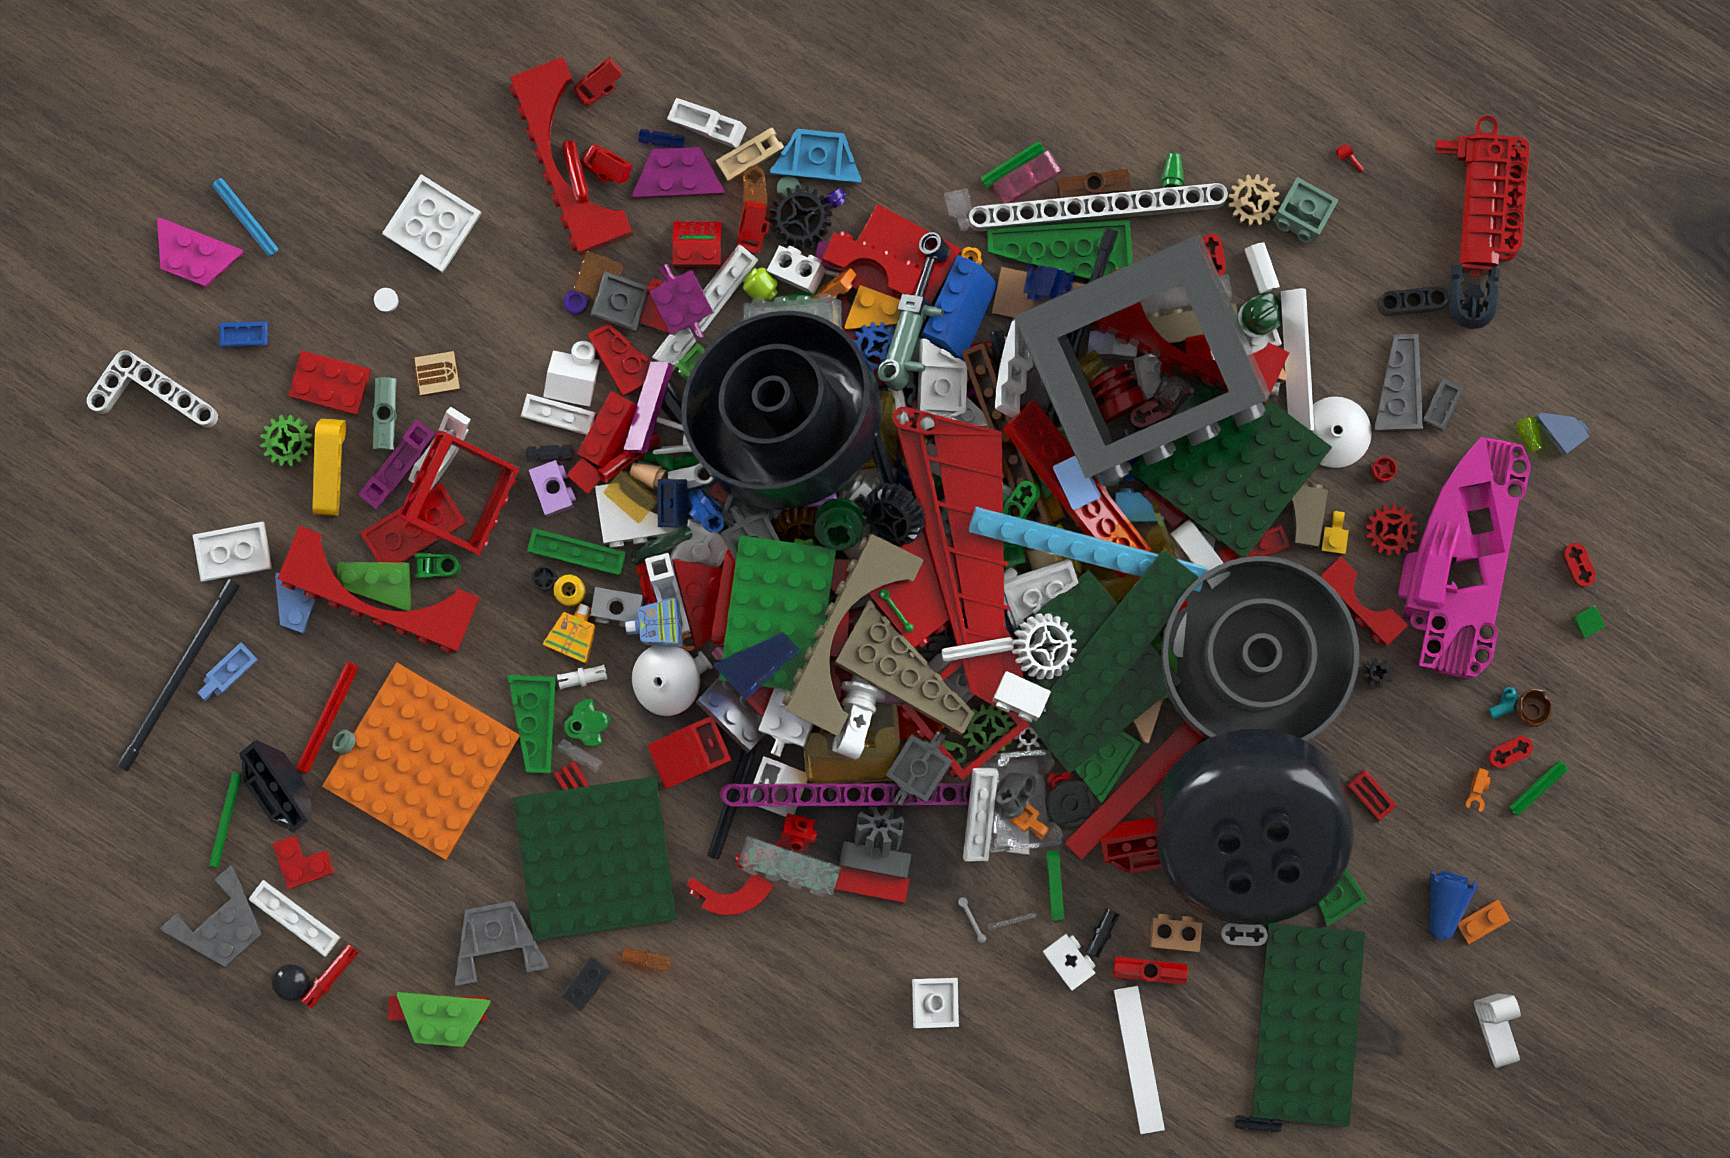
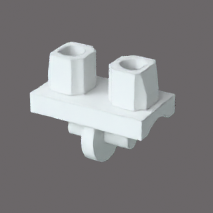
M1149 354L1133 359L1135 370L1130 375L1135 374V380L1138 381V386H1141L1147 399L1167 392L1166 382L1160 380L1159 375L1162 363L1158 361L1156 356Z

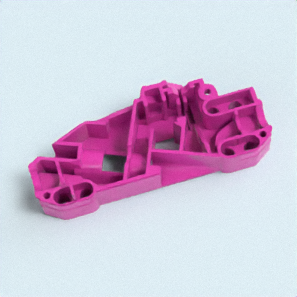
M1480 437L1461 459L1440 490L1418 551L1405 555L1398 596L1406 599L1403 618L1410 619V624L1414 629L1424 631L1418 667L1431 669L1439 674L1470 679L1477 677L1492 662L1498 636L1495 620L1518 504L1526 493L1531 464L1521 444ZM1513 452H1517L1519 456H1514ZM1513 463H1522L1525 467V472L1521 474L1515 473L1512 468ZM1510 485H1517L1521 490L1520 496H1510L1508 494V487ZM1489 508L1494 531L1472 535L1467 512ZM1452 557L1456 558L1454 564L1476 560L1481 585L1458 589L1453 581L1448 585L1447 580ZM1418 617L1423 619L1421 624L1416 622ZM1434 617H1440L1444 620L1445 626L1443 629L1436 630L1433 628L1432 619ZM1487 626L1492 630V637L1490 639H1483L1480 636L1481 627ZM1431 640H1435L1440 644V651L1436 654L1430 653L1427 649V644ZM1477 650L1487 652L1488 659L1485 663L1476 661L1475 653ZM1471 666L1476 667V672L1471 670Z

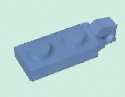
M242 642L239 643L206 674L207 677L203 680L206 685L197 693L205 701L214 693L219 696L246 673L258 659Z

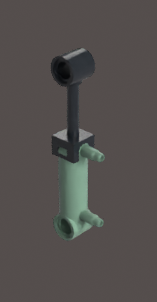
M935 232L925 234L919 242L920 250L925 254L926 261L915 294H902L898 306L901 314L886 360L878 367V377L894 391L901 390L907 385L909 381L907 370L914 372L925 371L926 366L919 362L911 361V357L923 321L928 322L929 316L941 317L944 313L942 309L933 307L924 298L934 264L944 262L950 255L948 244Z

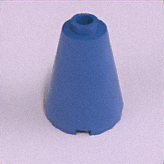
M1431 871L1429 931L1433 933L1432 937L1446 940L1447 937L1453 936L1478 888L1476 881H1473L1472 885L1467 883L1468 878L1445 871H1441L1440 875H1436V871Z

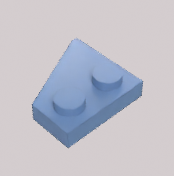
M276 572L275 579L280 625L305 633L317 600L303 595L305 590L296 587L295 591L281 586L282 581L277 579L279 573Z

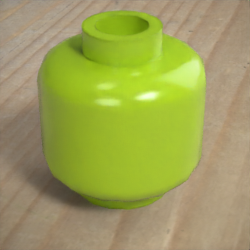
M754 267L742 280L744 282L743 290L757 303L764 300L769 302L778 293L775 289L778 285L777 279L763 267L759 269Z

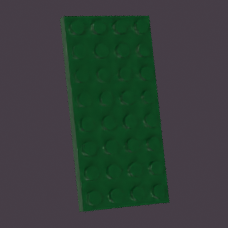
M1270 923L1267 925L1268 936L1265 950L1252 1117L1350 1126L1365 932Z

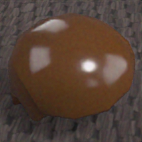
M1532 688L1522 693L1516 701V714L1525 725L1538 727L1546 723L1550 718L1552 701L1547 698L1544 690Z

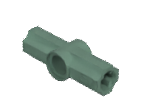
M375 378L373 450L394 451L395 421L397 418L396 378ZM385 408L390 409V417L386 420H381L379 418L380 411Z

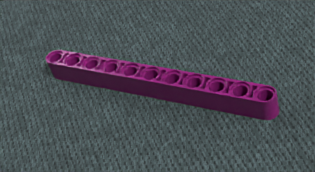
M897 783L727 784L720 791V799L729 806L899 805L893 799L895 798V791L900 787ZM939 783L928 802L922 801L916 795L908 794L902 805H969L966 792L971 787V783ZM854 787L858 791V797L854 801H850L847 798V792L850 788ZM876 787L882 792V796L878 801H874L871 798V791ZM950 787L953 791V796L950 800L946 801L942 795L943 790ZM731 788L736 789L738 792V798L734 802H730L726 798V793ZM755 788H759L762 792V798L757 802H754L750 796L751 791ZM783 788L786 791V797L783 801L778 802L775 799V792L777 789ZM807 788L810 791V797L807 801L803 802L799 798V792L801 789ZM826 788H831L834 791V797L830 801H826L823 798V792Z

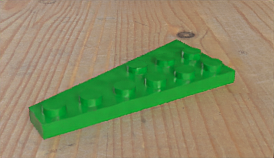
M1130 220L987 228L988 254L1090 280L1105 227L1117 230L1119 233L1103 276L1114 272L1117 268L1121 269L1132 264Z
M1124 731L1118 733L1075 769L1100 803H1103L1141 742Z

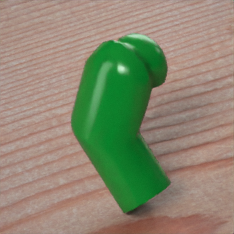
M649 450L644 457L645 462L656 461L667 472L673 471L676 467L674 458L670 453L653 454V450Z

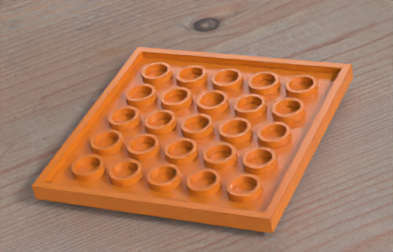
M396 662L354 732L356 737L354 747L349 753L339 757L322 787L447 860L515 747L520 735Z

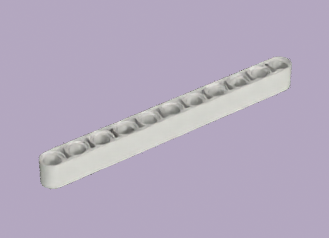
M1212 183L977 206L969 213V225L973 230L981 232L987 231V228L1053 225L1217 209L1225 203L1228 192L1224 185ZM1218 191L1221 193L1222 199L1214 201L1211 199L1210 193ZM1194 193L1198 196L1199 201L1197 203H1190L1187 201L1186 195ZM1167 195L1172 196L1175 204L1167 206L1163 203L1162 198ZM1141 198H1148L1151 201V206L1143 208L1140 206L1139 200ZM1123 200L1127 203L1128 208L1119 210L1116 208L1115 202ZM1099 202L1104 206V210L1097 213L1092 210L1091 205ZM1070 205H1077L1081 212L1077 215H1072L1068 212L1067 208ZM1053 207L1057 214L1054 217H1048L1044 214V209ZM1024 209H1029L1032 211L1033 217L1028 220L1021 217L1020 212ZM1003 211L1008 213L1010 218L1005 222H1001L997 219L996 215ZM982 214L985 216L986 221L983 224H977L973 221V216Z

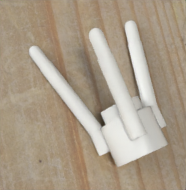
M657 418L656 422L684 431L681 424ZM685 435L683 436V445L662 446L661 449L653 450V454L692 452Z

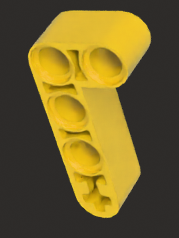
M320 419L316 424L313 515H339L341 453L346 433L345 420Z

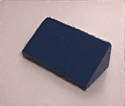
M658 479V527H686L687 479Z

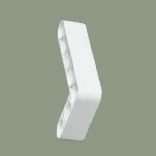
M121 351L114 357L87 397V404L90 409L99 414L108 413L130 381L134 380L202 427L210 428L218 420V414L214 408L129 351ZM127 357H131V366L129 368H123V360ZM150 370L152 372L151 379L143 382L141 379L143 372ZM112 377H118V385L114 388H109V380ZM164 384H171L169 394L162 395L161 388ZM100 396H104V405L96 408L95 400ZM184 397L191 398V404L187 408H181L180 405ZM204 410H210L211 416L207 421L200 420V414Z
M1494 994L1475 1000V1010L1495 1068L1520 1061L1508 1023L1509 1020L1521 1017L1515 996Z

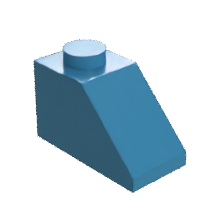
M1131 488L1120 489V493H1115L1114 502L1131 524H1162L1164 522V516L1141 493H1134V489Z

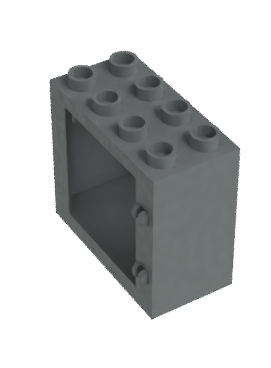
M1197 234L1014 316L1085 478L1097 474L1102 485L1129 474L1128 471L1132 469L1129 460L1142 454L1146 465L1156 463L1174 454L1173 451L1177 449L1173 441L1187 435L1191 445L1194 446L1219 434L1218 432L1221 431L1217 422L1232 415L1236 425L1240 426L1263 416V412L1266 411L1262 402L1268 399L1270 391L1201 234ZM1182 283L1229 392L1130 435L1128 429L1122 431L1124 438L1114 442L1066 334Z

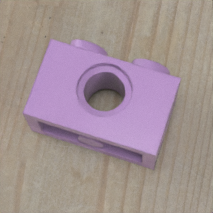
M555 460L529 470L546 517L574 508L572 501H575L576 498L572 488H567L564 479L568 477L563 464L559 466ZM552 482L560 484V489L555 494H550L547 491L548 485Z

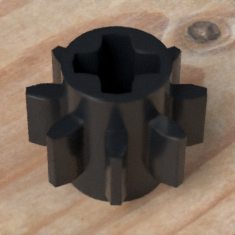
M1374 658L1373 666L1369 664L1364 666L1368 669V673L1363 675V678H1369V686L1378 683L1379 688H1382V681H1392L1388 674L1393 669H1388L1385 666L1387 660L1378 663V660ZM1376 667L1380 671L1383 670V675L1380 676V679L1372 674Z

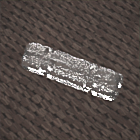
M561 740L557 747L558 751L563 754L567 753L568 757L584 766L587 765L594 772L600 769L602 765L601 760L596 757L592 758L591 754L575 745L572 746V743L567 740Z

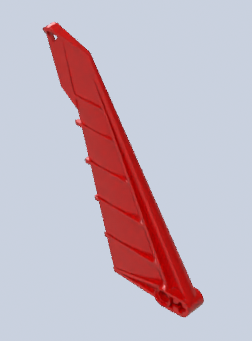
M899 407L893 413V424L914 496L919 498L918 504L924 506L922 511L926 514L924 531L956 644L961 646L1007 637L1012 638L1004 627V609L1010 610V606L1004 605V566H1008V562L1003 560V541L971 533L968 530L975 507L1003 514L1002 432L908 407ZM903 412H906L907 417L910 419H914V414L919 415L916 421V429L911 428L913 422L906 421L904 425H901L897 415L901 416ZM924 418L932 419L934 422L933 429L930 431L923 430L920 427L921 420ZM934 435L938 457L927 455L924 436ZM929 461L939 463L946 503L937 500ZM939 506L947 508L954 548L947 546ZM949 552L955 553L962 594L957 592ZM959 598H962L964 602L968 629L965 628ZM1013 650L961 659L970 693L996 707L997 703L992 700L1005 672L1007 671L1023 678L1022 663L1015 662L1019 654H1013ZM1013 710L1006 712L1013 717H1018L1019 713Z

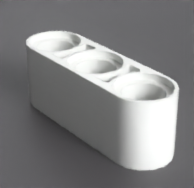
M1189 519L1169 534L1190 563L1205 566L1207 571L1223 564L1213 548ZM1231 573L1219 574L1207 582L1211 589H1213Z

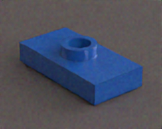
M268 322L219 323V346L221 348L268 346Z

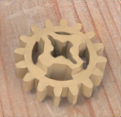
M1259 174L1256 175L1254 180L1251 179L1250 175H1247L1245 182L1240 178L1237 180L1239 187L1234 185L1231 187V191L1235 194L1228 195V199L1233 201L1228 205V209H1235L1232 217L1239 215L1241 217L1239 220L1240 224L1247 220L1248 227H1251L1252 223L1256 221L1259 227L1262 224V219L1267 223L1270 221L1269 214L1275 216L1277 211L1273 207H1278L1280 202L1274 199L1279 196V192L1273 193L1272 190L1276 185H1267V177L1260 181ZM1256 186L1262 188L1265 192L1258 190ZM1245 188V197L1238 199L1240 191ZM1251 194L1254 199H1259L1256 206L1253 202H1249ZM1269 202L1268 209L1262 213L1261 206ZM1242 209L1249 211L1251 215L1246 214Z

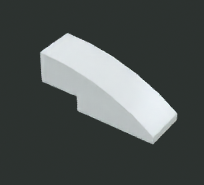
M679 98L675 99L667 118L668 121L735 149L739 147L747 128L740 121L725 117L717 111Z

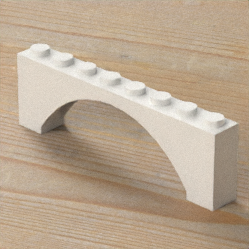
M619 483L595 486L603 542L605 545H609L610 548L623 547L624 542L633 541L634 545L648 543L647 539L656 537L657 541L669 540L671 535L683 533L685 527H658V514L646 510L631 500L621 490ZM775 509L772 519L776 521L782 510ZM688 519V520H687V523H688L689 520H692V521H695V522L699 523V522L696 521L695 519ZM723 520L724 527H727L728 524Z

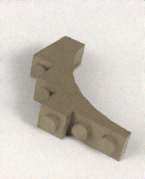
M1309 483L1308 486L1303 485L1290 501L1294 523L1293 545L1315 549L1319 547L1328 490L1322 489L1323 485Z

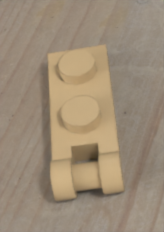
M773 128L764 131L716 160L728 182L783 151L785 147L782 142L777 140V134ZM768 141L771 147L765 150L762 143Z

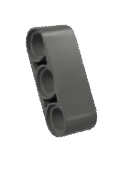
M843 841L839 865L908 878L912 854L890 850L889 856L882 858L880 849L875 847L872 855L868 856L864 854L865 845L859 844V846H856L855 843Z

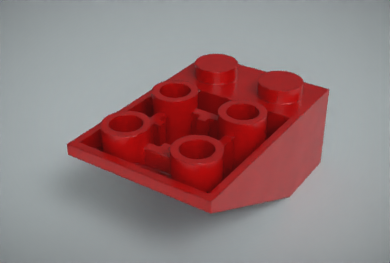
M711 717L691 724L647 745L665 789L732 762L719 728Z

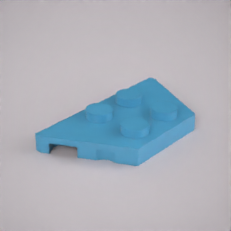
M796 129L788 145L785 146L780 157L770 169V175L861 184V177L844 133Z

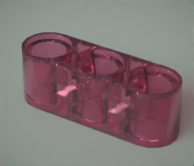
M1048 150L1000 178L992 186L1003 204L1012 203L1056 177L1063 169L1051 150Z

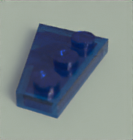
M782 632L713 665L741 696L747 700L800 650Z

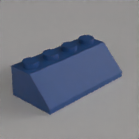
M957 255L934 306L943 310V316H930L921 336V339L929 340L933 345L946 350L951 356L964 361L962 351L970 348L998 285L979 263Z

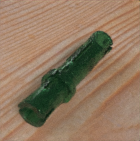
M683 525L655 541L650 540L646 542L644 547L631 552V558L638 556L632 559V562L638 566L645 562V559L661 555V553L690 540L692 533L685 534L690 532L691 529L687 525Z

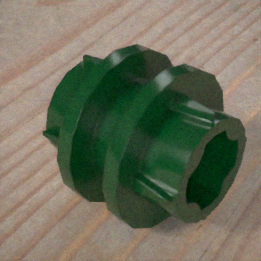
M833 498L824 502L818 508L815 516L814 528L818 541L826 548H832L836 551H843L854 547L860 541L863 534V513L859 506L851 500L844 498Z

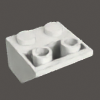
M763 756L753 784L806 783L809 774ZM759 788L751 791V799L757 802L762 798V792ZM779 788L775 792V799L778 802L783 801L786 797V791L783 788ZM804 788L800 790L799 798H801ZM758 806L786 817L787 813L794 815L797 806Z

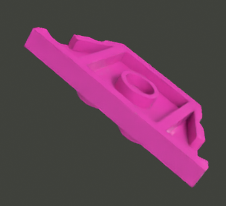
M160 217L157 219L160 268L163 271L207 287L215 280L216 276L222 274L229 268L228 266L244 254L242 249Z

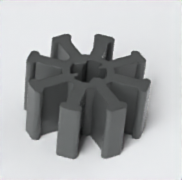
M877 805L869 806L868 815L863 814V811L858 814L854 838L855 845L859 846V844L865 843L864 854L868 856L872 855L875 846L879 847L881 857H888L890 847L898 851L901 846L904 825L903 817L900 816L897 819H893L894 809L889 806L886 807V812L883 816L879 815Z

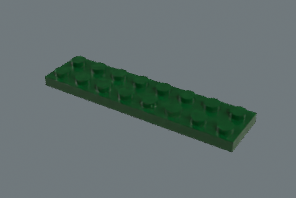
M1163 549L1074 658V661L1069 664V669L1065 670L1049 689L1051 693L1046 705L1079 731L1165 626L1180 597L1199 577Z

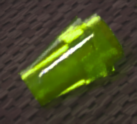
M1533 415L1515 422L1517 425L1515 429L1530 452L1543 448L1538 420H1535Z

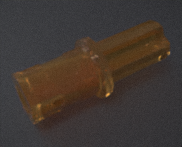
M625 947L622 962L640 965L643 969L650 967L668 971L671 958L649 953V950L644 952Z

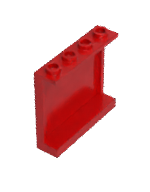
M877 204L857 242L860 244L862 241L868 242L875 246L874 250L881 253L889 251L897 255V260L904 263L906 260L912 261L919 265L918 269L923 270L926 258L924 257L925 254L920 250L919 242L929 231ZM946 240L944 241L950 248V255L944 262L934 264L924 294V298L931 305L949 274L957 255L961 254V248ZM860 262L849 267L855 272L856 276L851 282L853 286L847 293L851 294L852 291L857 293L861 285L901 300L902 296L888 291L886 274L877 265L869 262Z
M924 528L921 535L913 542L899 547L924 560L914 581L910 582L906 579L895 581L867 593L897 631L914 648L917 647L918 650L930 641L927 638L935 631L938 635L949 626L946 623L949 620L948 612ZM945 535L947 546L954 548L952 542ZM949 552L957 592L962 594L955 553ZM886 589L889 591L890 599L907 622L913 625L914 629L912 632L908 633L904 630V624L885 599L880 598L879 593L881 590ZM959 598L962 614H964V602L962 598Z

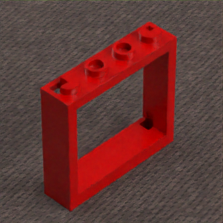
M438 430L398 518L471 553L480 555L484 545L487 546L488 544L487 538L490 531L498 523L497 516L501 508L508 501L507 494L511 486L517 481L515 477L519 468L447 432ZM450 445L502 469L469 542L417 518Z
M961 659L952 660L937 672L943 679L942 681L962 666ZM900 702L903 707L900 711L908 722L912 719L918 725V728L915 730L924 741L927 738L931 741L935 736L934 733L912 707ZM1010 715L1017 725L963 769L942 743L938 748L944 755L953 760L948 769L954 778L959 776L963 780L972 773L973 768L981 766L1030 726V724L1019 717Z

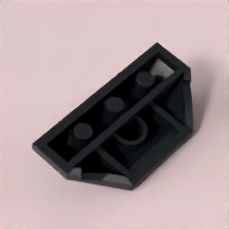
M255 740L239 753L242 760L244 783L271 822L294 833L311 820V791L284 752Z

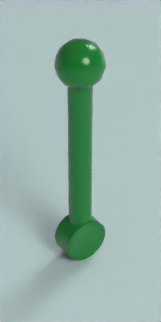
M886 589L881 590L879 593L880 598L887 601L904 624V630L908 633L912 632L914 629L913 625L907 622L890 599L889 591Z

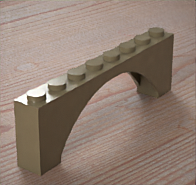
M868 534L867 538L863 536L857 547V550H860L856 559L852 558L846 571L849 572L846 581L842 580L836 590V594H838L835 604L832 602L829 604L825 616L828 618L824 625H819L814 635L817 641L814 647L809 646L803 658L806 660L803 669L799 668L793 678V682L796 684L792 692L787 691L782 701V704L785 705L783 710L839 736L849 715L843 711L837 700L830 676V648L837 626L850 607L870 591L895 581L906 579L913 582L924 561L873 534Z

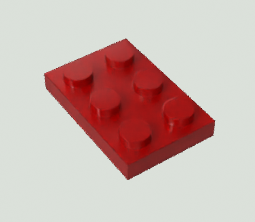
M301 350L288 396L359 415L371 369Z

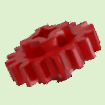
M1393 504L1390 510L1387 505H1383L1382 512L1375 509L1373 512L1376 517L1369 516L1367 520L1371 522V525H1366L1364 528L1370 531L1365 538H1372L1373 540L1369 546H1378V554L1385 550L1388 557L1392 551H1394L1396 556L1400 555V549L1405 552L1408 551L1407 543L1411 545L1415 543L1411 536L1418 534L1417 531L1412 530V527L1417 525V522H1410L1409 520L1413 514L1405 515V507L1398 511L1396 504ZM1386 515H1395L1398 516L1399 519L1393 520ZM1377 522H1378V524H1379V526H1380V534H1379V535H1376V530H1375V529H1376V524H1377ZM1399 524L1394 534L1391 533L1383 537L1388 530V526L1392 527ZM1404 525H1406L1407 529L1405 539L1402 535V528ZM1392 541L1396 546H1388L1382 542Z

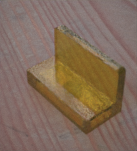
M625 470L620 471L604 490V494L637 523H640L658 505V499Z

